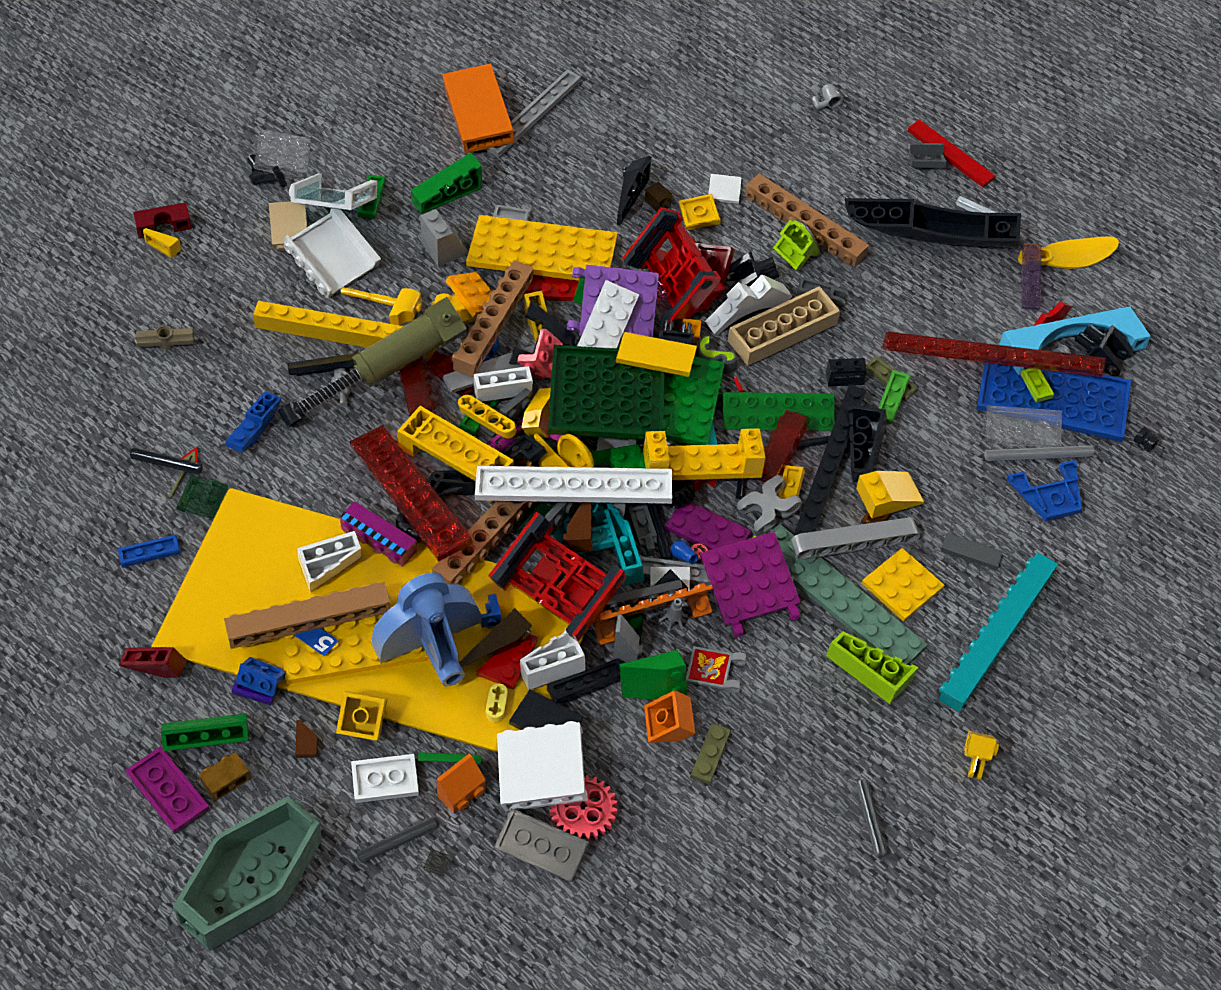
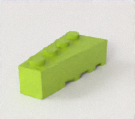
M844 631L831 642L826 657L889 704L911 683L919 668L913 664L909 666L903 663L902 659L896 656L895 658L883 653L884 650L878 647L872 648L867 645V642Z

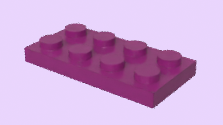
M690 502L689 505L684 504L685 507L678 506V509L674 511L665 525V530L694 544H703L707 550L746 540L751 534V530L693 502Z
M161 746L125 770L126 775L173 834H176L210 810L206 801L166 752L163 751Z

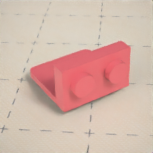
M541 329L535 353L519 355L517 362L523 367L529 366L530 372L537 379L551 378L553 346L563 345V343L547 329Z

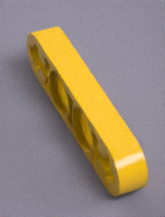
M463 395L458 399L460 411L504 438L515 436L516 426L511 419L471 395ZM479 410H484V411H485V412H484L483 414H481V415L475 414V413H476L477 411H479ZM493 418L499 419L496 423L489 422Z

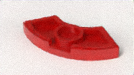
M1058 302L1048 313L1041 314L1034 326L1062 320L1071 310L1072 306L1065 302Z

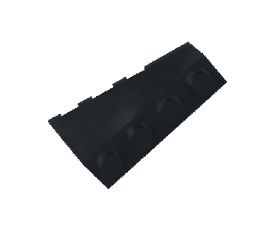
M849 404L851 475L853 482L858 483L860 475L874 472L876 469L887 425L886 409Z

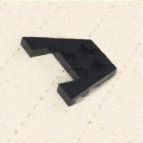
M531 301L525 318L541 324V329H547L563 345L573 346L576 336ZM539 335L533 353L515 346L509 364H520L517 362L519 355L534 354Z

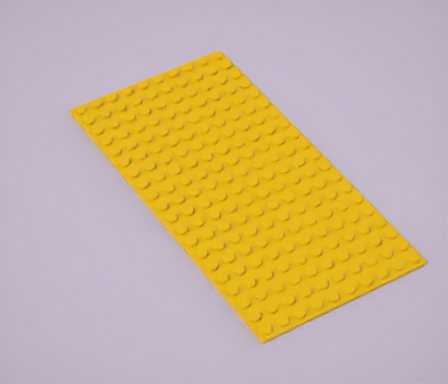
M231 488L227 491L152 647H174L189 662L236 676L238 675L240 664L249 657L284 669L279 638L231 649L224 618L234 614L249 613L252 610L267 609L274 605L289 604L292 601L307 600L314 596L329 595L332 592H342L353 587L360 588L372 583L385 582L387 592L401 590L413 578L422 574L432 573V568L449 550L419 542L417 543L416 553L402 567L398 563H392L382 553L375 552L368 544H363L359 541L361 558L310 592L298 559L297 548L346 534L341 529L340 519ZM480 560L476 564L474 571L464 577L460 586L469 589L481 614H486L485 604L488 603V595L496 594L501 621L515 608L532 625L529 629L531 631L530 634L538 637L534 650L538 647H544L550 642L551 638L554 636L557 638L568 627L567 623L511 584L506 591L497 586L488 576L497 563ZM481 623L452 634L458 652V662L495 627L482 628ZM582 636V638H581V639L579 640V642H578L579 645H581L583 636ZM497 651L462 667L465 673L464 678L457 684L447 687L443 686L430 660L286 684V679H283L278 684L280 689L341 706L345 691L386 698L385 720L497 753V733H503L505 730L519 731V729L509 724V720L529 691L522 676H520L514 690L507 688L508 697L503 719L494 723L487 719L486 705L490 687L496 683L477 676L476 671ZM550 683L531 689L554 701L546 690L547 685ZM497 691L496 700H499L501 691ZM494 706L492 715H496L498 706Z

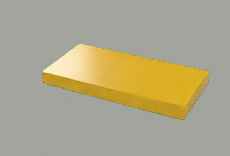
M624 332L616 363L689 377L697 346Z

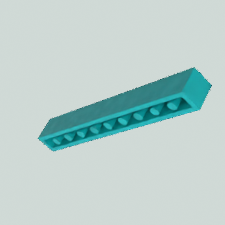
M1037 552L1034 558L1030 557L1025 564L1026 570H1021L1015 579L1017 583L1010 585L1006 592L1008 594L1006 599L1002 597L997 605V608H999L997 612L993 611L987 620L989 624L981 627L978 633L980 636L978 640H972L968 647L969 653L962 655L958 662L960 666L953 668L949 675V678H951L949 682L944 681L940 687L939 692L941 695L939 701L960 713L1053 576L1058 563Z

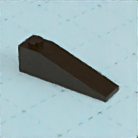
M514 608L459 662L461 668L518 641L520 638L524 640L531 633L529 629L532 625Z

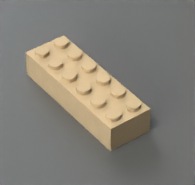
M819 286L730 327L728 342L744 363L749 366L837 325L840 310Z

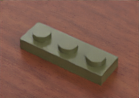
M711 723L690 778L710 785L730 735V729Z

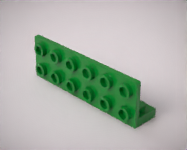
M722 393L724 430L832 431L834 426V394Z

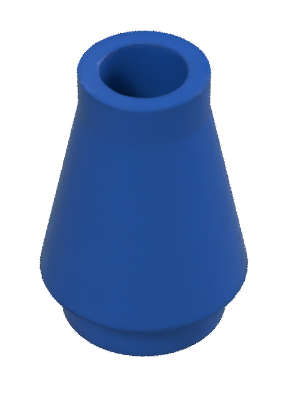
M678 540L673 543L671 547L673 557L690 564L697 562L698 554L692 550L686 541Z

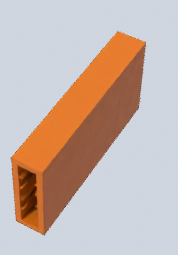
M491 63L442 74L446 95L465 153L515 143L513 128Z

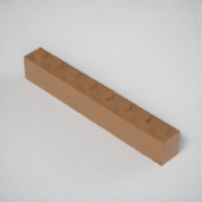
M385 582L372 583L360 588L353 587L342 592H332L329 595L314 596L307 600L292 601L289 604L274 605L262 610H252L245 614H234L224 618L230 648L233 649L381 615L390 609V600Z

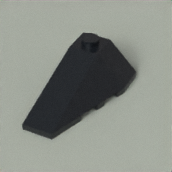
M651 156L632 161L629 167H626L623 171L624 179L617 214V225H621L650 180Z

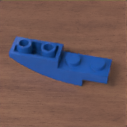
M265 391L248 409L243 422L226 439L225 446L241 453L248 446L253 447L272 420L280 405L281 397Z

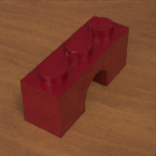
M186 202L133 212L139 239L144 238L143 230L145 228L156 231V227L163 223L172 225L174 232L192 229Z

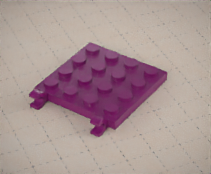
M775 531L700 553L709 583L713 586L712 591L725 627L731 625L735 638L743 636L742 633H744L740 622L787 609L791 621L799 619L800 613L796 606L800 605L801 602Z

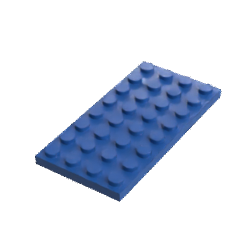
M987 349L977 410L1120 442L1123 441L1131 380L1039 360L1037 366L1042 371L1054 396L1052 399L1036 403L1023 378L1017 374L1005 353Z

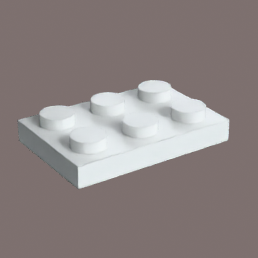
M414 754L351 761L355 803L419 795Z

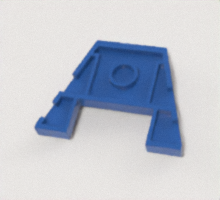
M1076 460L1060 463L1058 468L1064 478L1062 481L1031 487L1024 471L1010 474L1007 477V481L1044 521L1079 514L1082 510Z

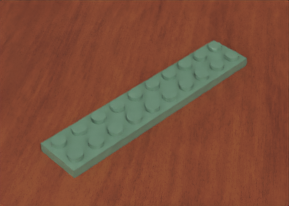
M778 524L769 532L775 531L790 575L794 577L793 583L860 639L867 642L870 647H878L884 650V654L893 658L896 656L907 665L927 648L928 644L824 559L821 557L798 559L791 542L794 535L781 524Z

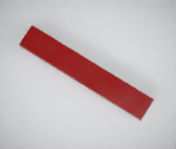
M920 119L908 127V132L922 143L944 144L943 155L945 160L982 188L994 180V174Z

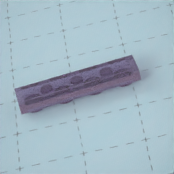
M1023 243L1021 309L1039 311L1041 244Z

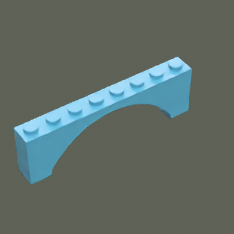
M1125 307L1003 332L999 345L1017 374L1020 375L1022 370L1037 366L1039 361L1037 355L1046 345L1059 338L1078 335L1080 332H1084L1090 323L1102 333L1111 325L1115 326L1130 344L1133 351L1146 349L1151 336L1132 308Z

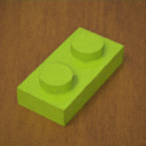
M1039 366L1021 371L1020 375L1036 403L1053 398L1054 393Z

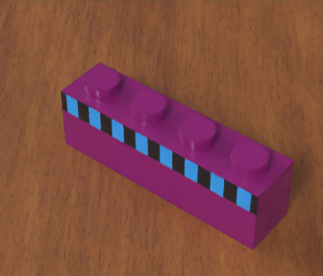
M355 501L340 516L341 529L345 533L355 531L357 539L361 543H366L375 552L387 556L394 564L398 563L403 567L417 551L416 539Z

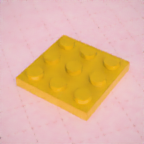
M903 548L871 572L861 583L902 621H906L944 589L945 586Z

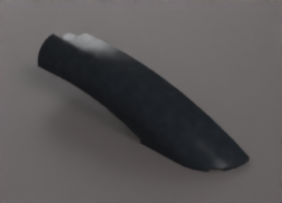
M845 198L846 211L856 223L888 234L952 245L1020 247L1021 213H984L954 210L915 201V199Z

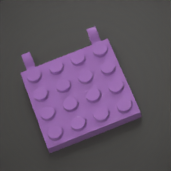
M588 264L586 269L574 267L572 277L585 278L580 322L568 320L567 330L579 331V337L582 336L605 280L639 294L624 332L653 337L659 273Z

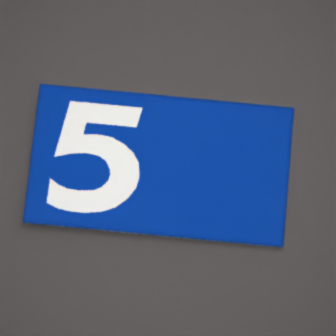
M321 628L295 634L298 639L323 656L338 642L336 638Z

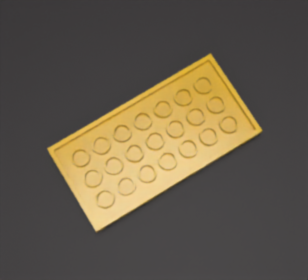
M479 215L466 259V266L505 271L507 266H511L515 260L534 267L533 275L579 281L580 278L572 277L574 267L586 269L587 264L611 267L618 233Z
M400 590L387 592L390 608L398 603ZM384 614L321 628L338 640L325 656L298 639L295 634L279 638L284 671H286V684L430 659L422 646L381 663L372 646L371 638L374 626Z

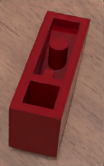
M174 647L126 648L119 666L163 678H180L187 660Z

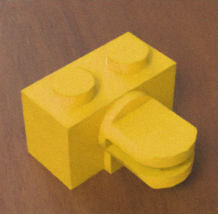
M968 730L964 755L972 757L968 771L969 778H973L977 760L979 759L976 779L981 780L985 762L992 760V757L997 755L999 744H997L993 736Z

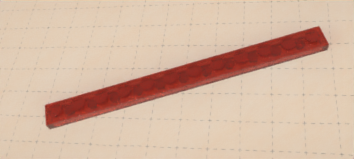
M886 332L883 342V349L889 351L1099 377L1103 376L1106 358L896 332Z

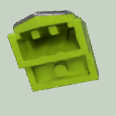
M797 219L788 221L780 232L781 238L773 247L795 270H800L810 255L817 256L820 253L812 232L805 223Z

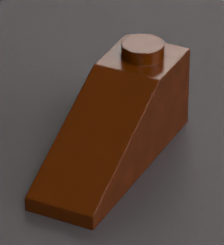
M592 502L581 503L567 525V533L563 535L564 545H568V548L575 553L593 551Z

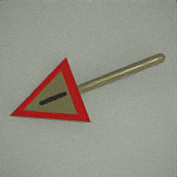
M195 447L180 459L198 463V447ZM186 471L181 472L169 494V498L173 497Z

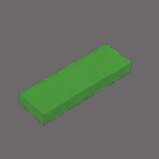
M895 370L891 373L878 407L879 409H886L887 423L893 424L910 380L909 374Z

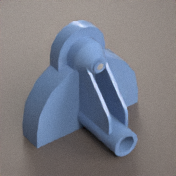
M437 572L422 574L413 578L399 591L398 603L385 612L374 626L371 638L372 646L381 663L423 646L443 686H452L460 682L465 676L458 662V652L452 634L481 623V613L469 589L458 584H447L442 574Z

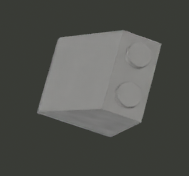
M436 209L420 215L421 243L438 267L468 255L469 251Z

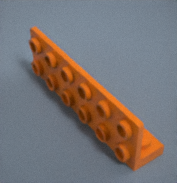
M706 583L694 586L690 591H687V588L678 590L670 597L668 594L658 596L652 602L646 599L638 602L634 607L625 605L612 613V610L600 613L592 623L599 646L615 642L616 626L614 621L617 620L618 614L624 618L671 605L676 598H680L681 601L687 600L693 619L711 614L712 609L707 593L713 589V586H706Z

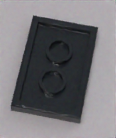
M529 689L509 720V724L519 730L527 727L541 728L548 724L563 725L570 721L581 724L583 716Z

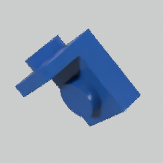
M496 594L488 595V603L485 604L486 614H481L482 628H492L501 622Z

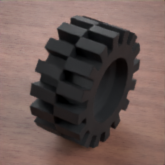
M672 480V504L663 503L664 506H669L671 509L675 506V509H678V506L685 507L684 504L689 505L690 501H693L695 497L692 481Z

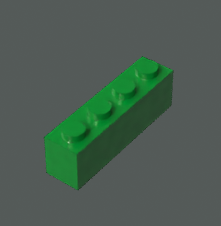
M247 713L162 723L163 751L248 741Z

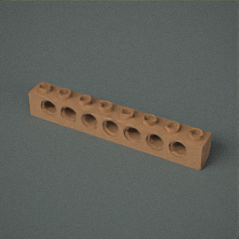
M760 173L746 184L745 196L750 201H754L762 209L769 211L776 218L786 223L789 220L794 221L795 219L805 223L814 235L818 246L824 247L832 255L842 259L844 263L855 267L867 256L869 244Z
M515 260L511 266H507L504 277L499 279L496 290L491 292L490 300L484 303L482 313L476 316L474 326H470L466 339H462L459 350L454 352L452 356L453 370L474 377V374L477 373L532 282L534 267Z
M496 501L432 568V572L442 574L447 584L461 585L464 577L474 571L476 564L487 557L491 548L496 547L500 543L501 538L505 534L510 533L513 525L517 521H521L525 512L529 508L532 509L537 501Z

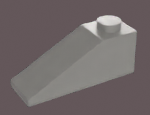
M620 614L617 616L613 660L618 658L620 662L626 663L637 660V657H642L643 645H639L640 637Z

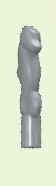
M335 369L331 383L336 381L337 378L340 379L343 375L345 376L348 373L346 369ZM348 387L336 394L340 397L341 407L347 406V396L350 394V388Z

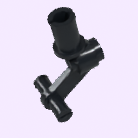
M254 154L248 156L247 162L252 168L249 178L253 185L256 183L279 182L280 187L284 188L287 186L285 175L280 171L279 166L272 168L274 173L264 174L265 166L263 163H260L257 156Z

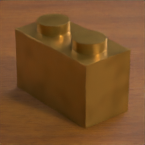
M236 752L224 756L220 762L206 767L199 774L202 785L214 802L251 780L248 768Z

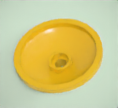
M565 434L559 438L558 455L569 467L594 468L592 453L580 439L571 434Z

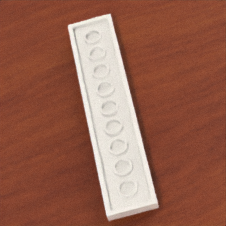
M477 466L475 500L672 504V469Z

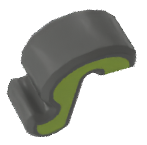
M704 335L698 340L695 357L725 362L723 373H730L735 370L737 355L734 351L709 349V335Z

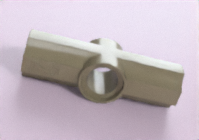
M164 325L158 327L157 330L137 331V347L159 346L161 349L167 350L171 349L174 345L194 344L193 328L171 329V327Z

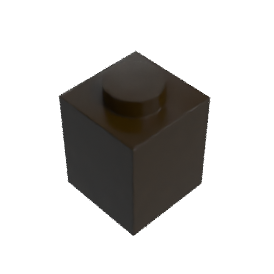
M657 182L645 190L644 201L657 212L661 207L668 209L671 206L672 193L661 183Z

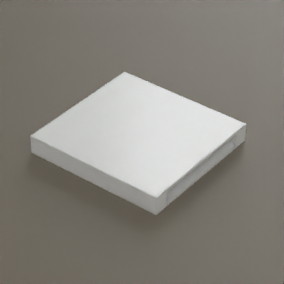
M711 174L709 194L713 195L714 201L739 204L741 177Z

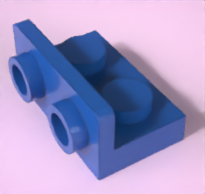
M249 657L240 664L236 683L272 697L275 695L277 685L285 679L286 671Z

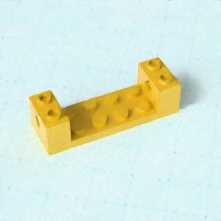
M419 406L397 431L399 449L412 457L422 449L473 479L475 485L477 466H514L513 459L422 406Z
M741 429L738 444L667 446L665 431H648L645 434L643 449L645 468L672 469V480L762 477L765 453L760 429Z

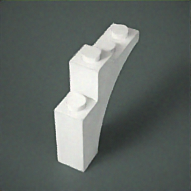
M761 275L750 287L738 282L726 294L728 299L705 322L714 334L719 335L741 317L760 309L778 306L789 301L793 296L784 284Z

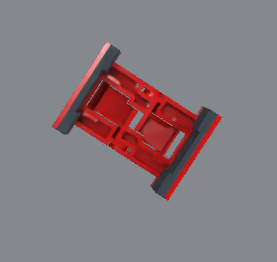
M661 207L622 257V260L626 266L642 270L647 266L650 272L659 273L658 284H661L660 288L673 308L667 311L660 320V323L663 326V321L668 320L667 327H669L670 321H673V329H681L683 319H691L696 312L707 311L718 294L725 290V286L719 282L721 278L717 271H712L705 258L701 257L702 254L695 244V239L689 235L681 223L683 218L680 213ZM667 238L673 246L669 252L660 249Z
M536 512L488 576L504 591L511 584L567 623L566 632L570 637L579 642L625 580L626 575L624 570L615 564L605 574L549 536L548 534L553 527L544 516ZM536 550L542 558L529 574L521 568Z

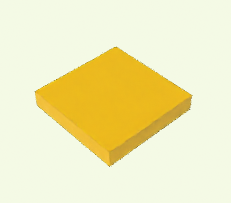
M712 194L678 201L686 230L720 224V217Z

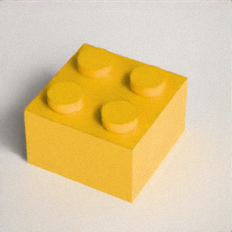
M345 691L343 693L336 733L378 741L380 739L387 699Z

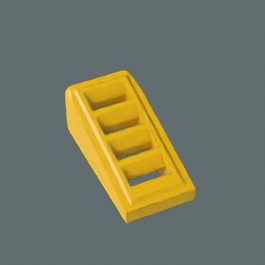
M147 228L143 230L145 243L168 257L173 258L181 250L178 238Z

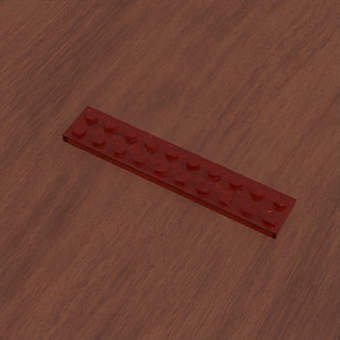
M383 425L349 441L351 448L438 562L473 544L472 537Z

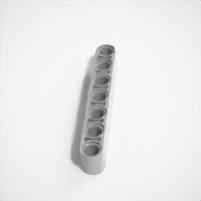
M908 517L801 533L794 536L791 542L797 558L808 559L914 542L920 538V533L914 519Z

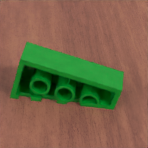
M472 152L411 189L412 203L422 215L482 189V165Z

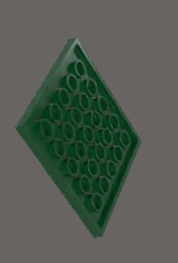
M554 345L548 434L645 439V434L648 431H663L664 372L616 363L619 348Z

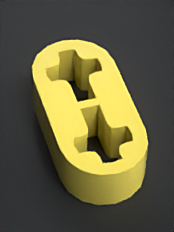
M500 683L490 687L486 705V717L493 723L503 719L506 709L508 691L506 686ZM497 691H501L499 700H496ZM494 706H498L496 715H492Z

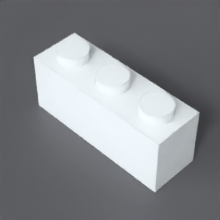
M529 366L474 374L475 396L481 402L516 397L525 388L532 392L533 380Z

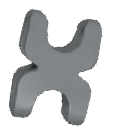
M780 475L774 476L763 484V494L756 491L750 492L737 504V509L742 514L752 511L762 513V516L754 523V530L758 535H762L776 526V516L783 519L788 518L802 506V500L798 496L793 495L787 499H780L777 496L785 486V480Z

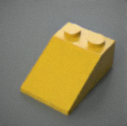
M874 471L859 476L856 489L871 518L924 504V500L909 472Z

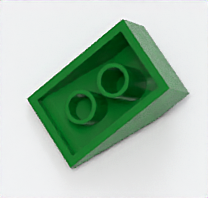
M678 650L619 664L623 698L656 700L674 690L687 695L686 665Z

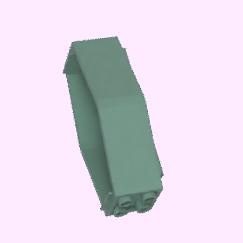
M287 796L216 836L173 905L178 924L208 951H211L279 912L286 905L322 841L320 820L313 813L308 814L298 800L293 801ZM281 847L286 848L284 853H279L278 850ZM250 877L255 878V882L252 884L247 883ZM218 908L223 909V913L220 915L215 913Z

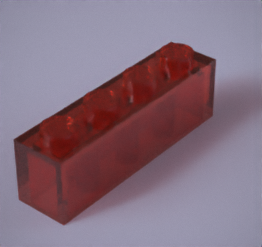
M423 356L399 370L409 417L419 406L424 407L430 412L435 410L434 399H430L429 396L432 395L430 384H426L428 380L427 371L422 368L424 366Z
M786 409L784 415L779 417L776 430L771 432L770 441L767 446H764L765 462L762 477L756 478L757 480L766 482L776 475L783 476L785 465L789 464L808 427L806 416Z

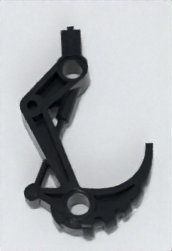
M457 470L432 472L417 500L408 503L404 500L397 502V511L400 514L396 518V527L416 539L417 543L422 542L423 544L444 542L463 533V526L461 524L451 529H437L426 524L423 519L440 496H470L475 494V481Z

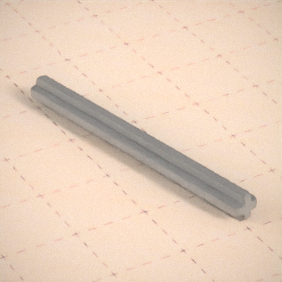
M1092 445L986 450L984 456L986 461L1090 457L1094 455L1095 451Z

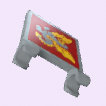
M693 646L686 681L738 694L740 682L737 680L727 681L731 662L736 665L745 666L746 654L741 652L729 653Z

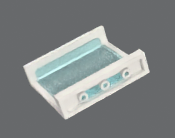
M320 173L291 184L289 189L291 202L352 210L377 198V181L375 180L367 181L344 191L321 188L322 174Z

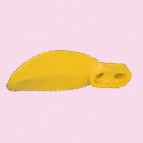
M1093 237L1060 241L1046 247L1023 249L1018 255V262L1025 267L1042 265L1062 269L1088 267L1108 258L1117 249L1119 241L1115 237Z

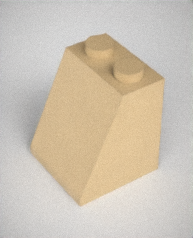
M291 201L269 203L273 249L286 251L284 248L285 236L288 235L291 238L307 228L305 204Z

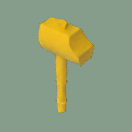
M341 288V294L393 306L389 314L390 324L400 326L403 323L413 321L416 313L420 312L422 307L421 293L413 289H401L398 297L394 298L354 290L353 288Z

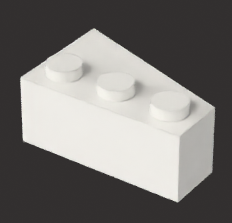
M355 531L297 548L298 559L310 592L361 558V547Z
M565 630L557 638L555 636L551 638L550 642L544 647H538L520 660L521 676L528 690L585 671V655L579 643L570 637Z

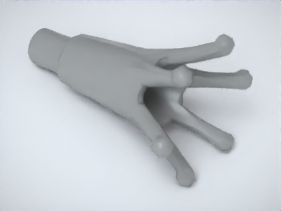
M676 598L670 607H663V610L667 612L662 618H659L660 622L666 618L670 620L668 631L671 630L673 622L678 621L680 629H683L684 626L682 625L681 618L682 616L688 617L682 611L681 599Z

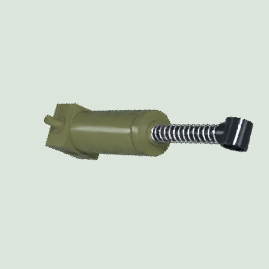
M445 297L425 309L424 314L354 355L352 357L355 364L353 371L346 373L340 379L337 378L336 381H333L331 384L329 383L325 388H320V391H316L315 394L312 393L310 397L308 396L303 401H299V403L291 402L278 410V413L286 426L290 427L302 420L305 412H309L310 409H313L318 404H322L323 401L326 402L328 398L330 399V397L343 391V389H347L348 386H351L358 380L360 381L361 379L369 387H372L440 345L444 347L465 334L467 328L448 297Z

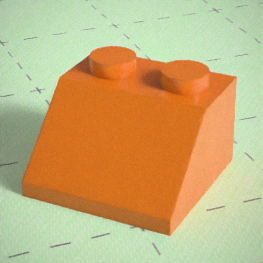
M674 690L644 705L649 743L682 741L695 734L691 698Z
M470 753L437 778V797L453 814L458 810H464L469 805V801L482 796L486 789V779Z

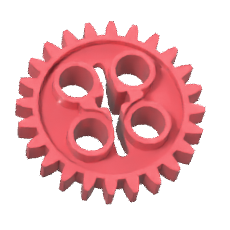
M586 775L585 789L588 793V801L551 805L549 807L552 809L549 810V814L553 816L551 818L552 824L557 823L556 828H563L562 831L578 836L581 839L585 837L589 842L590 836L593 835L597 840L598 833L605 835V828L611 830L612 825L610 822L615 823L616 817L614 815H617L618 809L615 808L617 807V801L614 800L615 793H610L611 787L607 786L604 788V781L598 784L597 777L590 781L589 776ZM593 797H597L600 800L598 802H593L590 799ZM570 814L577 816L575 819L567 818ZM594 816L598 820L591 822L588 820V818Z

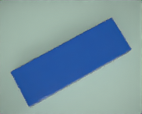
M177 535L118 548L122 568L181 554Z

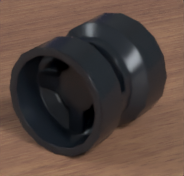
M1143 427L1133 441L1141 444L1147 452H1150L1157 445L1160 437L1150 433L1147 427Z

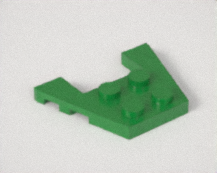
M637 444L591 452L594 467L606 462L611 468L646 469L643 449Z

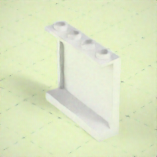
M331 208L328 215L291 238L288 235L285 236L284 248L287 253L292 254L296 264L305 270L308 279L314 281L318 291L327 298L339 292L342 287L350 285L378 267L381 260L340 208Z
M570 721L563 725L548 724L541 728L527 727L519 731L505 730L503 733H497L500 803L505 812L510 811L511 808L521 810L588 801V793L585 789L581 737L583 730L579 722Z

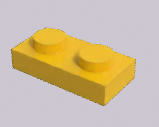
M785 465L782 476L785 480V486L777 495L780 499H787L793 495L799 496L805 473L804 467Z

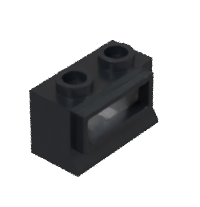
M865 358L828 359L826 368L828 387L849 386V384L853 386L864 385L867 372Z

